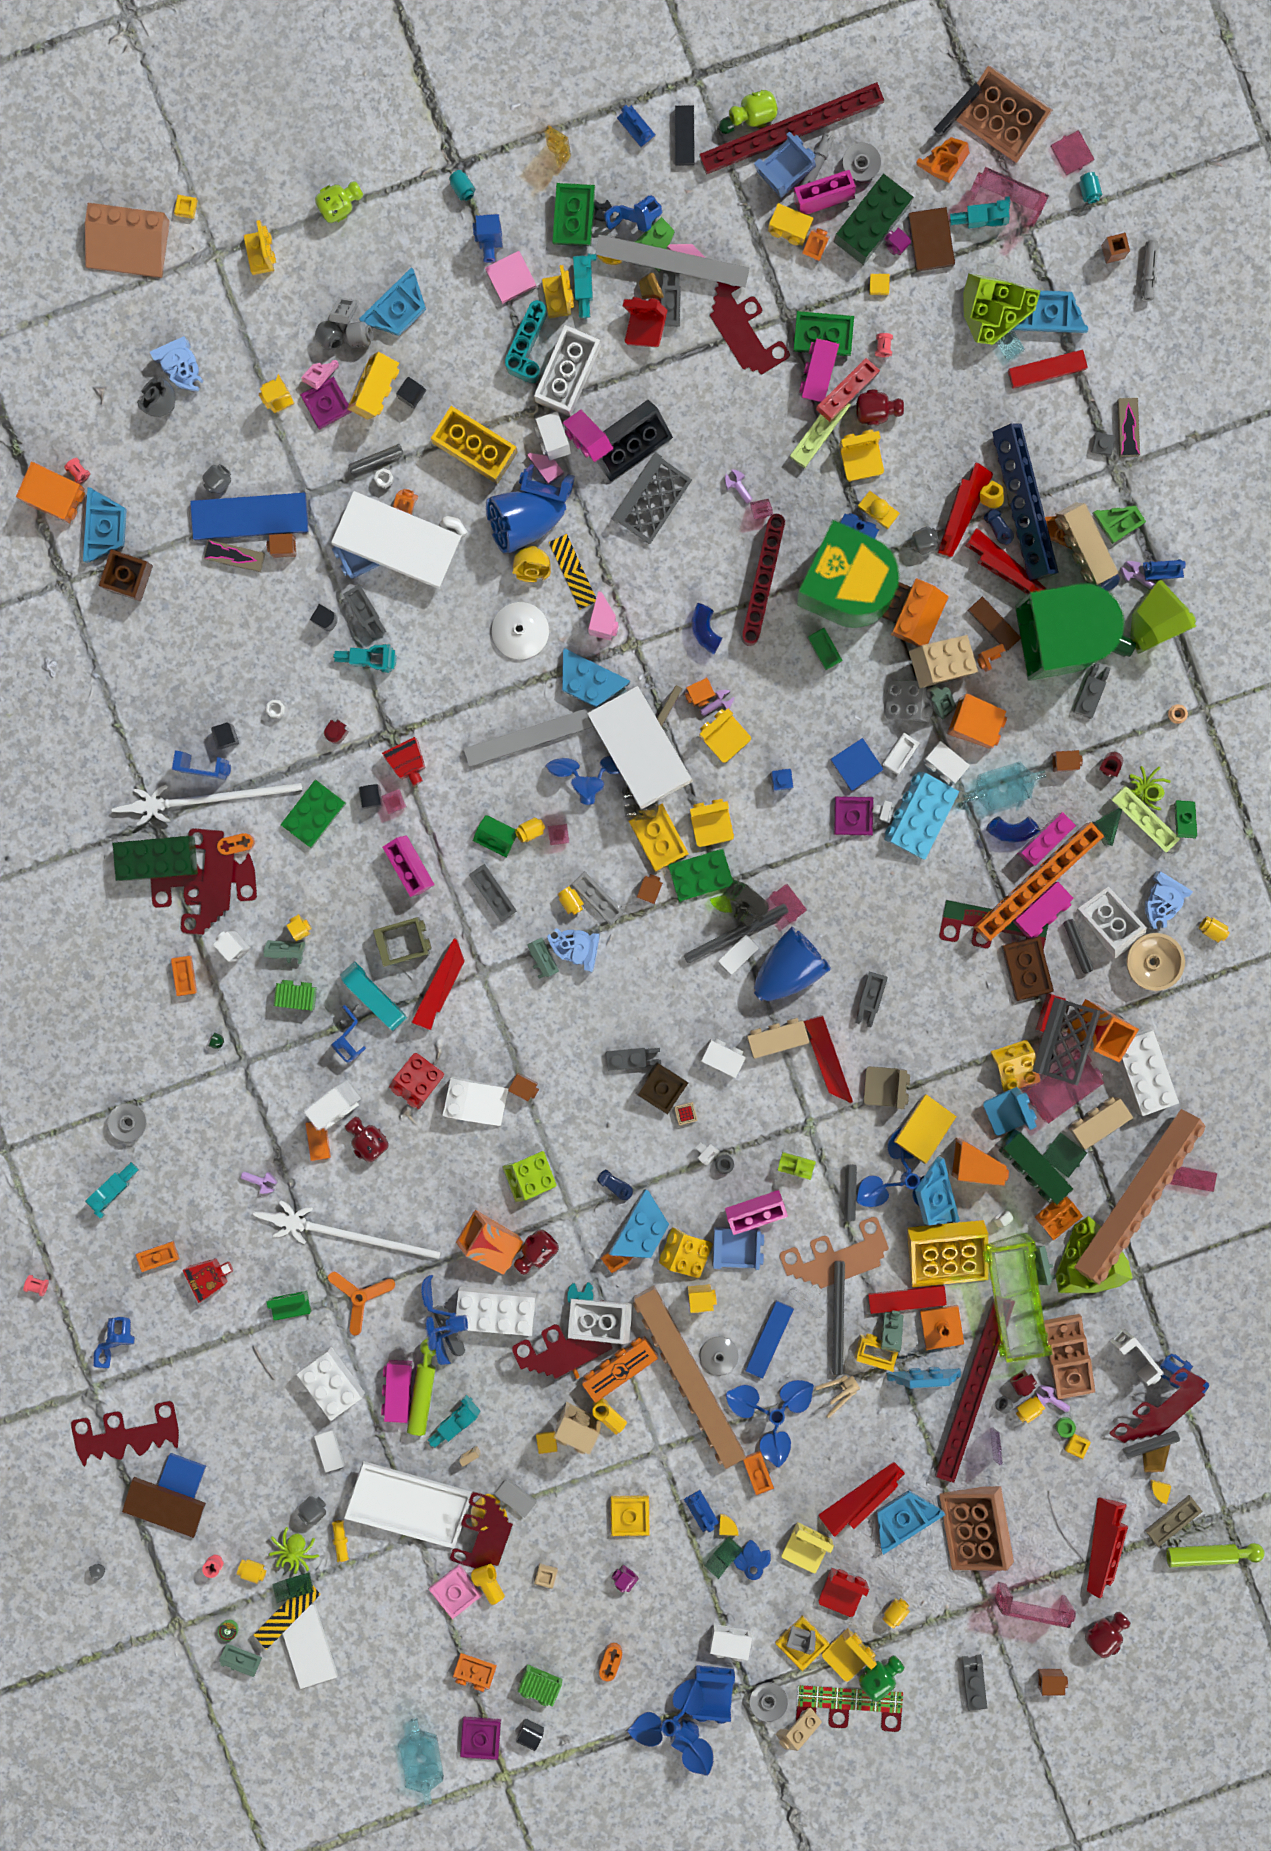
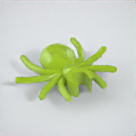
M1140 766L1143 780L1136 775L1130 774L1129 777L1136 779L1130 781L1131 783H1136V788L1128 789L1135 793L1142 802L1145 801L1152 809L1160 811V807L1154 806L1149 802L1159 801L1165 794L1163 787L1154 782L1170 783L1171 781L1165 778L1152 779L1161 767H1157L1146 781L1145 769L1143 766Z
M285 1527L283 1532L284 1547L271 1536V1540L280 1549L284 1550L269 1553V1556L283 1554L277 1560L276 1567H279L281 1561L282 1568L285 1562H289L291 1564L289 1571L295 1565L293 1573L297 1574L299 1561L303 1564L306 1571H309L308 1565L302 1558L313 1559L319 1557V1554L303 1555L311 1549L315 1538H312L310 1545L303 1550L306 1541L301 1534L291 1535L286 1543L288 1527Z

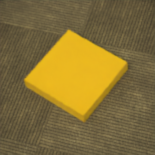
M649 1495L611 1496V1536H650Z
M803 1615L775 1641V1644L801 1671L830 1645ZM792 1626L807 1631H815V1650L812 1654H805L786 1646Z

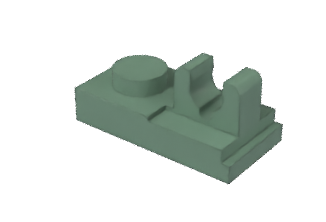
M936 685L929 689L932 693L931 696L933 698L931 700L937 716L943 720L957 708L951 691L948 687L940 690Z
M543 938L527 944L531 956L537 962V964L533 965V968H540L542 972L538 975L539 979L559 972Z
M267 940L264 948V957H271L273 959L286 957L287 963H291L292 958H297L298 964H301L306 943Z
M1031 1245L1026 1247L1035 1285H1050V1282L1056 1276L1050 1273V1268H1053V1264H1049L1045 1246Z
M892 1310L891 1313L884 1312L881 1338V1349L899 1353L901 1351L904 1316L899 1311Z
M226 1644L219 1662L223 1667L227 1666L231 1670L254 1677L262 1657Z

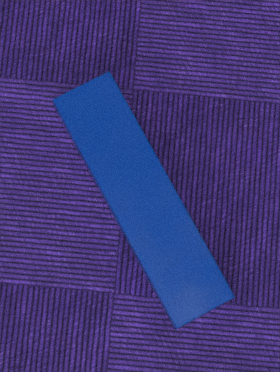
M778 1300L775 1301L747 1364L746 1372L762 1379L764 1378L793 1313V1307Z

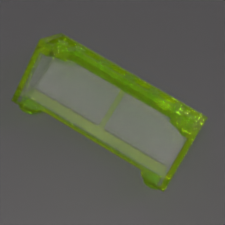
M1026 1232L986 1244V1251H983L985 1263H988L1001 1343V1345H998L1000 1357H1003L1006 1363L1053 1355L1051 1345H1047L1048 1333L1045 1330L1034 1259L1036 1258L1034 1251H1037L1035 1241Z

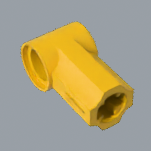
M602 1398L598 1402L592 1403L593 1416L604 1423L615 1435L625 1428L627 1421L609 1405L606 1399ZM604 1406L606 1409L603 1412H598L596 1408Z
M492 1564L473 1569L471 1579L475 1586L481 1587L489 1604L495 1605L503 1600L505 1595L496 1580L497 1573L495 1567Z

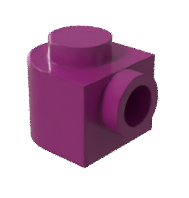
M899 227L894 232L891 230L884 238L888 251L893 255H901L911 244L910 238Z
M622 1565L620 1569H616L611 1577L614 1580L615 1587L622 1593L630 1592L639 1580L638 1576L625 1565Z

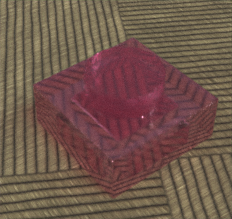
M769 499L750 502L754 519H763L773 515Z
M400 789L381 796L388 814L407 808Z
M567 824L548 826L551 846L570 843Z

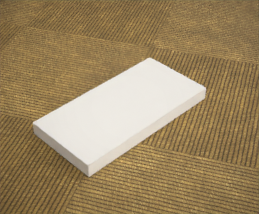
M314 1602L283 1633L300 1689L337 1678L338 1676Z

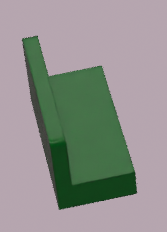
M485 815L472 841L507 858L517 835L514 828Z
M308 1291L271 1297L266 1301L267 1308L272 1310L273 1320L311 1313Z

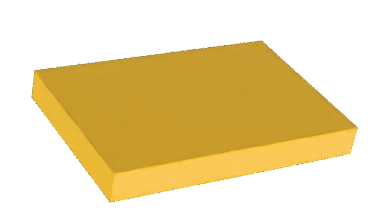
M663 803L629 820L655 872L689 854Z
M925 1094L894 1142L919 1161L927 1164L957 1116Z

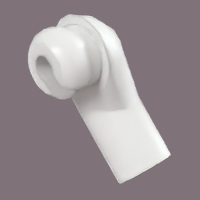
M445 516L440 521L442 528H454L461 535V538L468 534L458 518Z

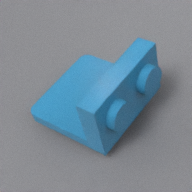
M1015 1087L983 1102V1107L996 1135H1002L1024 1124L1029 1130L1037 1127L1034 1121L1037 1120L1033 1109H1029L1028 1103H1030L1026 1092L1022 1093L1018 1087Z

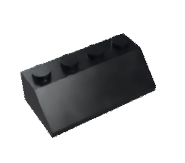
M646 400L603 432L606 434L613 449L596 462L607 478L613 481L672 439L673 436L659 409L650 400Z

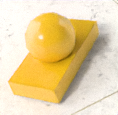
M870 490L858 505L859 509L887 530L900 514L886 500L879 498Z

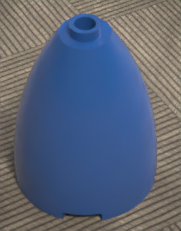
M526 491L503 493L486 500L487 520L491 523L494 532L492 534L493 539L502 553L514 552L540 539L560 521L566 510L564 501Z
M792 926L776 942L766 956L755 981L754 988L756 991L754 994L761 1001L763 999L765 1001L777 1000L790 996L818 981L831 970V966L826 959L821 958L822 956L817 951L818 949L799 930L795 932V928Z

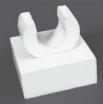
M884 801L883 806L874 804L872 812L879 814L882 822L890 823L895 805L889 801Z
M700 1142L696 1147L702 1153L698 1159L705 1165H708L720 1152L712 1144L707 1147Z

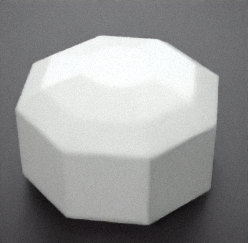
M382 468L376 471L374 479L378 487L386 489L392 486L394 477L390 470Z
M271 700L267 703L266 712L271 718L279 719L285 715L286 707L280 700Z
M1006 1210L998 1214L993 1221L998 1228H1002L1013 1221V1216Z

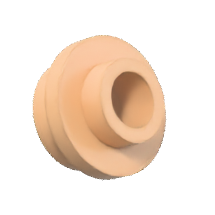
M1173 705L1168 711L1169 720L1175 724H1180L1187 719L1188 712L1183 705ZM1175 711L1180 713L1179 718L1175 717Z

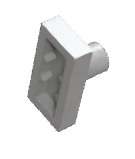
M338 297L330 312V321L337 322L338 327L345 331L346 326L350 323L357 309V300Z

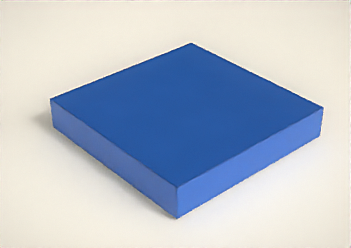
M863 738L830 759L851 791L884 770Z
M170 1453L158 1485L195 1499L206 1465Z

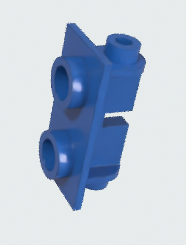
M625 105L621 109L622 113L617 119L640 147L656 136L632 105L630 107Z
M1181 559L1144 562L1145 581L1184 578L1183 569L1186 567V562Z
M701 1490L684 1498L702 1532L706 1530L708 1532L715 1529L714 1526L719 1521Z

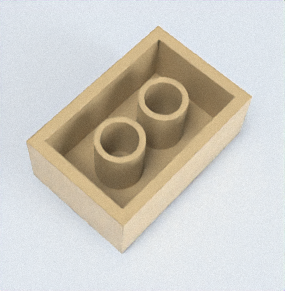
M968 635L922 645L909 651L920 688L964 678L978 672Z
M566 1402L556 1423L554 1438L561 1445L567 1446L568 1444L574 1447V1450L580 1454L587 1453L590 1455L600 1434L601 1421L597 1420L593 1414Z

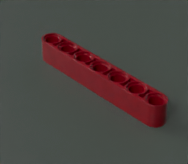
M781 514L771 515L767 522L741 639L746 646L755 645L760 637L785 527V519ZM777 520L781 523V527L774 528L771 522ZM774 539L777 545L770 547L767 545V540ZM768 557L772 560L773 564L766 566L763 564L762 559ZM765 576L768 579V583L765 585L760 584L758 578ZM762 595L764 602L756 603L754 596ZM756 613L759 615L760 620L753 622L750 620V615ZM753 632L756 639L749 641L746 639L745 634Z

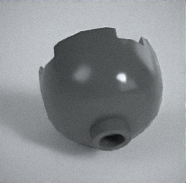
M159 377L158 380L152 378L141 390L143 393L141 401H137L139 409L152 417H162L171 413L175 408L176 401L173 387L162 377Z

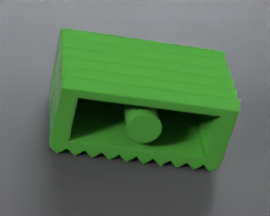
M282 980V983H276L274 1006L312 1011L315 1009L317 987H312V983L301 982V985H295L292 980Z
M527 1664L518 1686V1692L524 1698L530 1699L532 1697L538 1700L543 1706H553L561 1689L563 1679Z

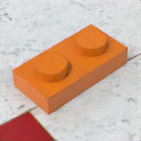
M192 955L171 958L176 995L182 996L197 993Z
M306 1122L311 1161L331 1158L327 1130L322 1128L318 1131L312 1122Z
M174 1241L135 1254L141 1272L180 1259Z
M761 1451L747 1455L743 1461L755 1494L758 1495L774 1489Z

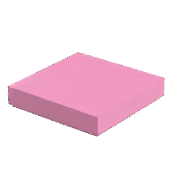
M520 251L485 267L502 304L537 287Z
M460 1564L455 1566L428 1589L451 1619H454L483 1595Z

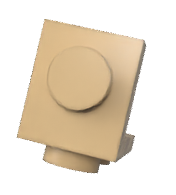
M807 1708L789 1730L780 1729L776 1736L780 1739L779 1743L784 1749L798 1751L822 1721L812 1708Z

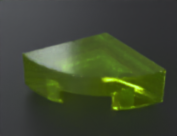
M728 894L709 899L713 907L718 911L724 913L733 912Z

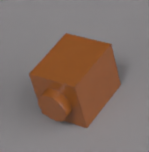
M1126 232L1107 237L1101 245L1106 264L1123 260L1130 252Z
M293 534L269 535V541L266 542L267 552H270L273 558L297 557L296 537Z
M1079 750L1056 751L1052 753L1053 772L1080 770L1083 758L1082 755H1079Z
M652 874L649 877L645 876L637 898L655 904L663 882H660V877Z
M517 1073L508 1091L529 1101L530 1098H535L539 1089L536 1087L538 1085L537 1082Z
M1038 1669V1688L1042 1696H1065V1688H1068V1677L1064 1675L1062 1669Z

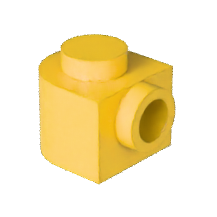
M992 480L981 489L980 502L989 508L1000 507L1004 502L1003 487Z
M299 914L289 919L290 923L286 926L296 942L310 935L309 930L312 927L307 919L303 920Z

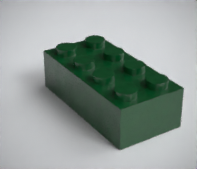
M883 173L838 230L834 243L864 266L886 235L911 206L914 197Z
M194 836L112 843L116 881L198 875Z
M1013 1129L996 1143L1000 1147L998 1151L1009 1161H1013L1011 1165L1022 1175H1026L1024 1179L1035 1189L1038 1188L1039 1191L1037 1193L1048 1203L1053 1202L1057 1205L1074 1190L1020 1131Z

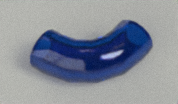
M697 603L691 620L693 634L703 648L715 654L723 637L717 635L711 628L710 621L714 610L704 604Z
M1029 816L1020 823L1015 824L1007 823L1001 817H995L986 827V831L1000 841L1010 843L1026 841L1041 831L1038 824Z

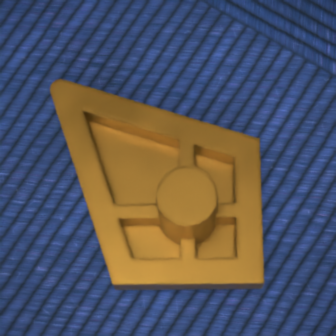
M649 273L639 280L642 299L664 298L654 273Z
M1170 1445L1143 1454L1144 1472L1165 1471Z

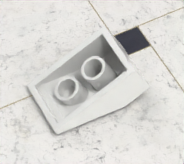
M1109 886L1078 908V911L1100 942L1114 958L1128 950L1137 939L1146 935L1145 925Z
M453 1076L450 1079L443 1116L501 1126L509 1088Z
M571 1299L568 1338L617 1344L629 1343L632 1304Z

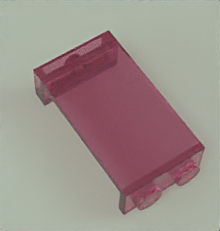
M988 167L984 168L983 173L978 172L970 190L974 192L971 200H975L980 187L1004 198L1010 196L1011 201L1032 210L1027 225L1032 227L1037 222L1049 197L1044 192Z
M1080 1051L1075 1052L1076 1055L1073 1057L1075 1061L1080 1058ZM1087 1055L1078 1086L1047 1076L1033 1087H1026L1022 1090L1023 1093L1026 1092L1030 1103L1044 1122L1049 1124L1104 1084L1101 1079L1103 1077L1102 1073L1098 1068L1094 1069L1090 1064L1092 1060L1089 1055ZM1070 1060L1064 1063L1063 1067L1071 1064ZM1072 1067L1065 1072L1068 1078L1073 1080L1075 1070ZM1058 1068V1069H1056L1055 1071H1053L1052 1073L1054 1074V1073H1056L1057 1071H1059L1060 1069Z
M998 1582L994 1601L1002 1615L1065 1628H1071V1623L1075 1621L1076 1612L1065 1595H1062L1059 1610L1013 1601V1596L1006 1583Z

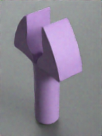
M732 469L731 472L736 477V482L731 481L726 474L725 484L727 490L731 487L736 488L744 501L750 503L752 497L741 483L745 475Z
M1135 561L1125 562L1126 565L1132 568V572H1128L1122 567L1120 570L1124 580L1128 582L1130 578H1135L1145 587L1151 589L1154 583L1151 580L1145 581V576L1139 572L1138 567L1141 563Z
M730 690L717 691V700L701 709L700 713L706 716L720 706L725 707L726 710L730 708L734 697L729 701H721L724 695L730 693Z
M247 1172L241 1174V1179L259 1185L261 1188L259 1193L262 1194L275 1190L267 1187L265 1182L278 1183L269 1172L263 1178Z
M1040 1385L1043 1390L1047 1391L1048 1397L1041 1396L1035 1392L1043 1406L1051 1402L1064 1412L1070 1410L1068 1404L1054 1396L1053 1392L1056 1389L1053 1386Z

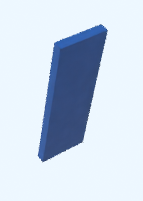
M305 492L190 501L194 540L309 532Z

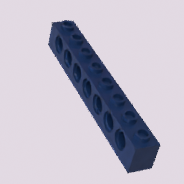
M1010 423L992 431L993 443L997 450L998 463L1001 466L1002 479L1006 486L1007 499L1010 502L1012 518L1017 530L1016 535L1020 541L1021 555L1026 565V574L1029 577V581L1041 580L1058 574L1059 571L1022 424Z

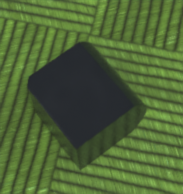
M407 377L396 395L399 400L415 409L425 394L426 389L412 378Z
M318 604L310 621L328 632L335 628L338 618L333 611Z
M226 722L211 728L217 749H224L239 744L234 725Z
M373 784L359 787L363 809L383 806L380 785Z
M525 1719L517 1735L516 1742L536 1751L543 1737L544 1727Z

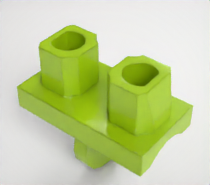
M782 1152L777 1171L811 1180L816 1161Z

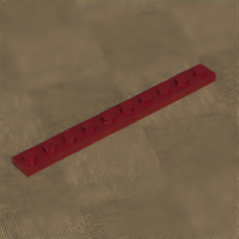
M878 82L700 153V161L707 175L783 144L788 139L786 135L788 132L793 136L801 137L883 104L884 97Z
M998 1294L994 1295L935 1473L937 1478L952 1483L955 1482L1015 1302L1013 1299Z

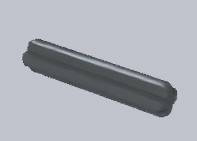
M397 444L348 465L350 472L354 475L404 454L400 444Z
M1074 919L1064 921L1063 924L1082 972L1084 974L1092 972L1093 966Z
M847 1164L845 1166V1221L856 1220L857 1166L854 1164Z
M1172 1431L1125 1447L1124 1453L1130 1459L1179 1442L1180 1437L1178 1432Z

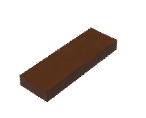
M983 596L968 609L970 614L999 645H1004L1006 652L1021 639L1019 634Z

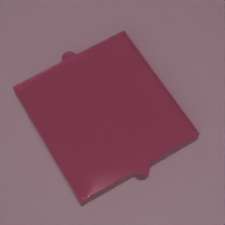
M1079 130L1068 136L1064 135L1061 140L1050 146L1066 176L1076 170H1081L1083 166L1095 160Z
M785 884L778 891H773L772 895L762 902L768 911L782 904L787 906L789 912L775 919L782 929L792 921H797L796 918L807 911L788 884Z

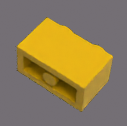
M778 203L769 223L768 232L776 238L782 237L787 239L793 245L803 246L812 226L813 218Z
M711 1284L688 1286L690 1313L714 1311L713 1305H717L715 1289H711Z

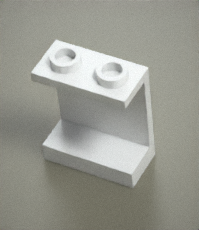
M1123 1329L1110 1340L1114 1347L1123 1355L1132 1348H1136L1148 1363L1136 1374L1147 1385L1154 1384L1160 1380L1161 1375L1164 1373L1137 1339L1126 1329Z

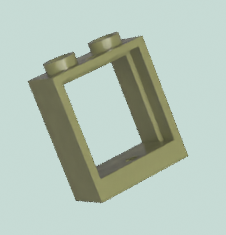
M416 917L373 930L383 967L430 954L429 950L432 947L429 938H425L424 931L427 930L424 920ZM415 924L423 951L392 959L384 932Z

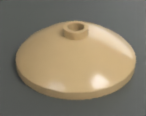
M1150 933L1143 935L1131 945L1127 954L1126 965L1130 977L1137 985L1147 990L1160 991L1170 988L1181 978L1185 968V956L1179 943L1172 937L1162 933ZM1151 958L1155 960L1153 965L1149 963Z

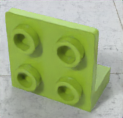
M544 1151L518 1162L502 1166L515 1202L526 1201L557 1186Z

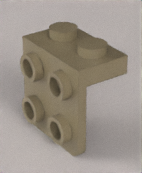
M868 1066L865 1075L864 1103L866 1105L905 1109V1105H908L909 1101L906 1085L909 1086L910 1074H907L905 1069Z

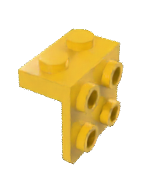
M867 430L862 432V435L855 436V434H849L841 439L839 448L847 481L851 482L884 473L878 444L881 439L879 431Z
M729 708L725 711L721 709L714 716L716 719L711 724L706 722L700 728L702 732L699 733V737L723 763L730 760L751 741V736L733 717V713Z
M723 798L712 800L711 805L704 806V802L694 804L693 808L689 810L698 847L734 839L728 801L723 802Z
M672 1227L658 1263L670 1271L699 1278L710 1254L712 1243L687 1235L681 1230Z
M848 1628L822 1652V1658L846 1682L850 1681L864 1666L867 1665L872 1670L877 1665L876 1655L870 1647L866 1648L857 1633L853 1634Z

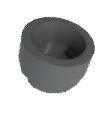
M1005 1396L998 1398L996 1401V1409L1001 1413L1007 1414L1013 1408L1012 1402Z
M95 1564L89 1567L90 1575L94 1582L104 1576L105 1568L103 1565Z

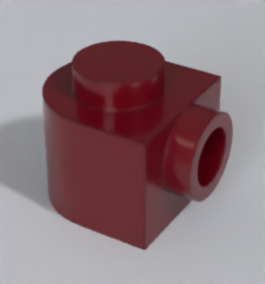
M338 719L336 722L330 720L324 730L325 738L334 744L341 743L349 733L345 729L347 725Z
M1109 752L1105 756L1099 770L1106 776L1117 777L1124 762L1122 755L1118 752Z
M1025 1369L1010 1379L1011 1385L1019 1396H1028L1036 1388L1034 1385L1038 1384L1032 1373L1028 1375Z

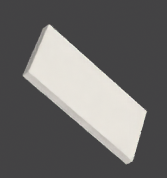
M353 491L331 544L440 589L461 540V535Z
M638 686L587 713L641 809L693 782Z
M363 1461L344 1519L455 1548L462 1528L463 1516L467 1513L470 1505L469 1499L472 1491Z

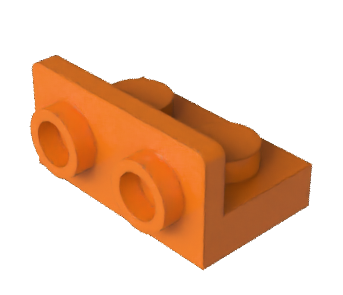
M1066 1196L1057 1205L1053 1202L1050 1203L1034 1218L1041 1224L1048 1235L1055 1240L1080 1220L1083 1215Z
M460 1653L452 1678L456 1679L455 1683L466 1686L469 1683L474 1685L473 1689L484 1692L485 1689H490L497 1665Z

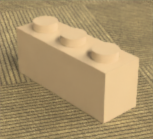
M798 1018L787 1020V1024L781 1026L779 1023L769 1025V1029L764 1031L761 1028L754 1029L747 1035L754 1059L809 1043L804 1021L798 1020Z
M1110 1097L1103 1102L1104 1105L1100 1108L1095 1107L1091 1109L1085 1118H1079L1072 1122V1126L1068 1129L1081 1148L1088 1149L1133 1118L1121 1098Z

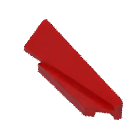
M975 463L972 467L969 480L962 479L959 483L938 549L939 554L953 557L980 503V491L990 483L993 477V473L979 463Z
M976 528L965 547L981 556L977 561L978 564L1027 595L1031 592L1047 590L1038 580L1029 581L1026 570L980 529Z
M453 939L411 1023L429 1030L432 1029L436 1013L441 1012L465 963L458 939Z
M819 1015L805 1020L804 1025L812 1037L809 1040L828 1093L853 1103L824 1016Z
M892 1462L819 1514V1518L834 1537L848 1523L855 1529L896 1490L898 1486L897 1481L904 1476L905 1472L895 1462Z
M1101 1497L1097 1499L1087 1592L1098 1598L1103 1597L1105 1585L1111 1586L1114 1582L1128 1526L1121 1523L1127 1504Z

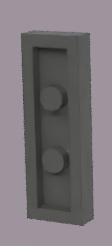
M485 864L469 874L501 922L517 912Z

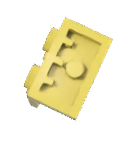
M797 1522L781 1557L815 1574L826 1551L831 1553L834 1544L832 1538Z

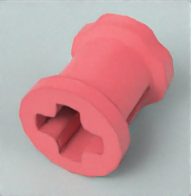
M889 333L877 334L876 340L878 342L875 356H892L891 340H893V335Z
M78 458L71 459L64 466V469L74 476L75 482L78 484L84 482L90 476V472L83 468Z
M29 1275L25 1281L23 1291H32L43 1297L47 1291L49 1280L45 1279L43 1281L33 1278V1275Z
M214 1554L207 1559L202 1568L203 1574L206 1577L214 1578L218 1575L224 1564L222 1557Z

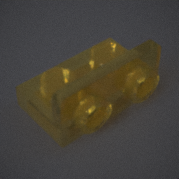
M548 125L544 131L548 149L555 154L557 166L561 167L563 163L566 164L571 156L569 140L567 136Z

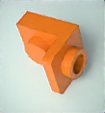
M820 228L813 229L802 254L820 261L830 239V236H827L828 232Z
M409 489L400 490L396 494L393 507L412 515L418 495Z
M1000 644L978 654L979 658L977 661L980 668L984 669L985 672L991 670L989 658L993 661L1002 657L1000 653L1006 651L1004 645Z
M607 1252L600 1259L610 1272L614 1273L628 1264L633 1257L611 1256Z

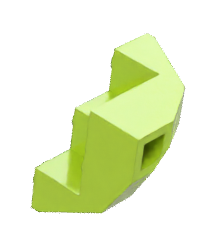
M968 273L963 291L964 318L974 341L983 344H995L1035 311L1040 290L1006 280Z
M1160 580L1149 589L1133 612L1130 638L1136 643L1135 649L1140 654L1195 628L1196 618L1168 586Z
M1087 1216L1073 1227L1055 1274L1059 1293H1098L1120 1287L1133 1279L1129 1261L1123 1251L1119 1255L1118 1262L1112 1265L1108 1271L1107 1278L1100 1285L1086 1278L1074 1268L1101 1228L1091 1217Z

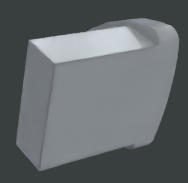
M792 1626L786 1646L805 1654H812L815 1650V1631H807Z

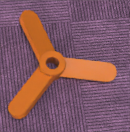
M331 1272L328 1275V1281L349 1296L353 1302L349 1330L354 1336L359 1335L362 1330L365 1302L395 1288V1281L393 1279H386L365 1289H358L337 1272ZM360 1294L362 1295L363 1299L358 1300L356 1296Z

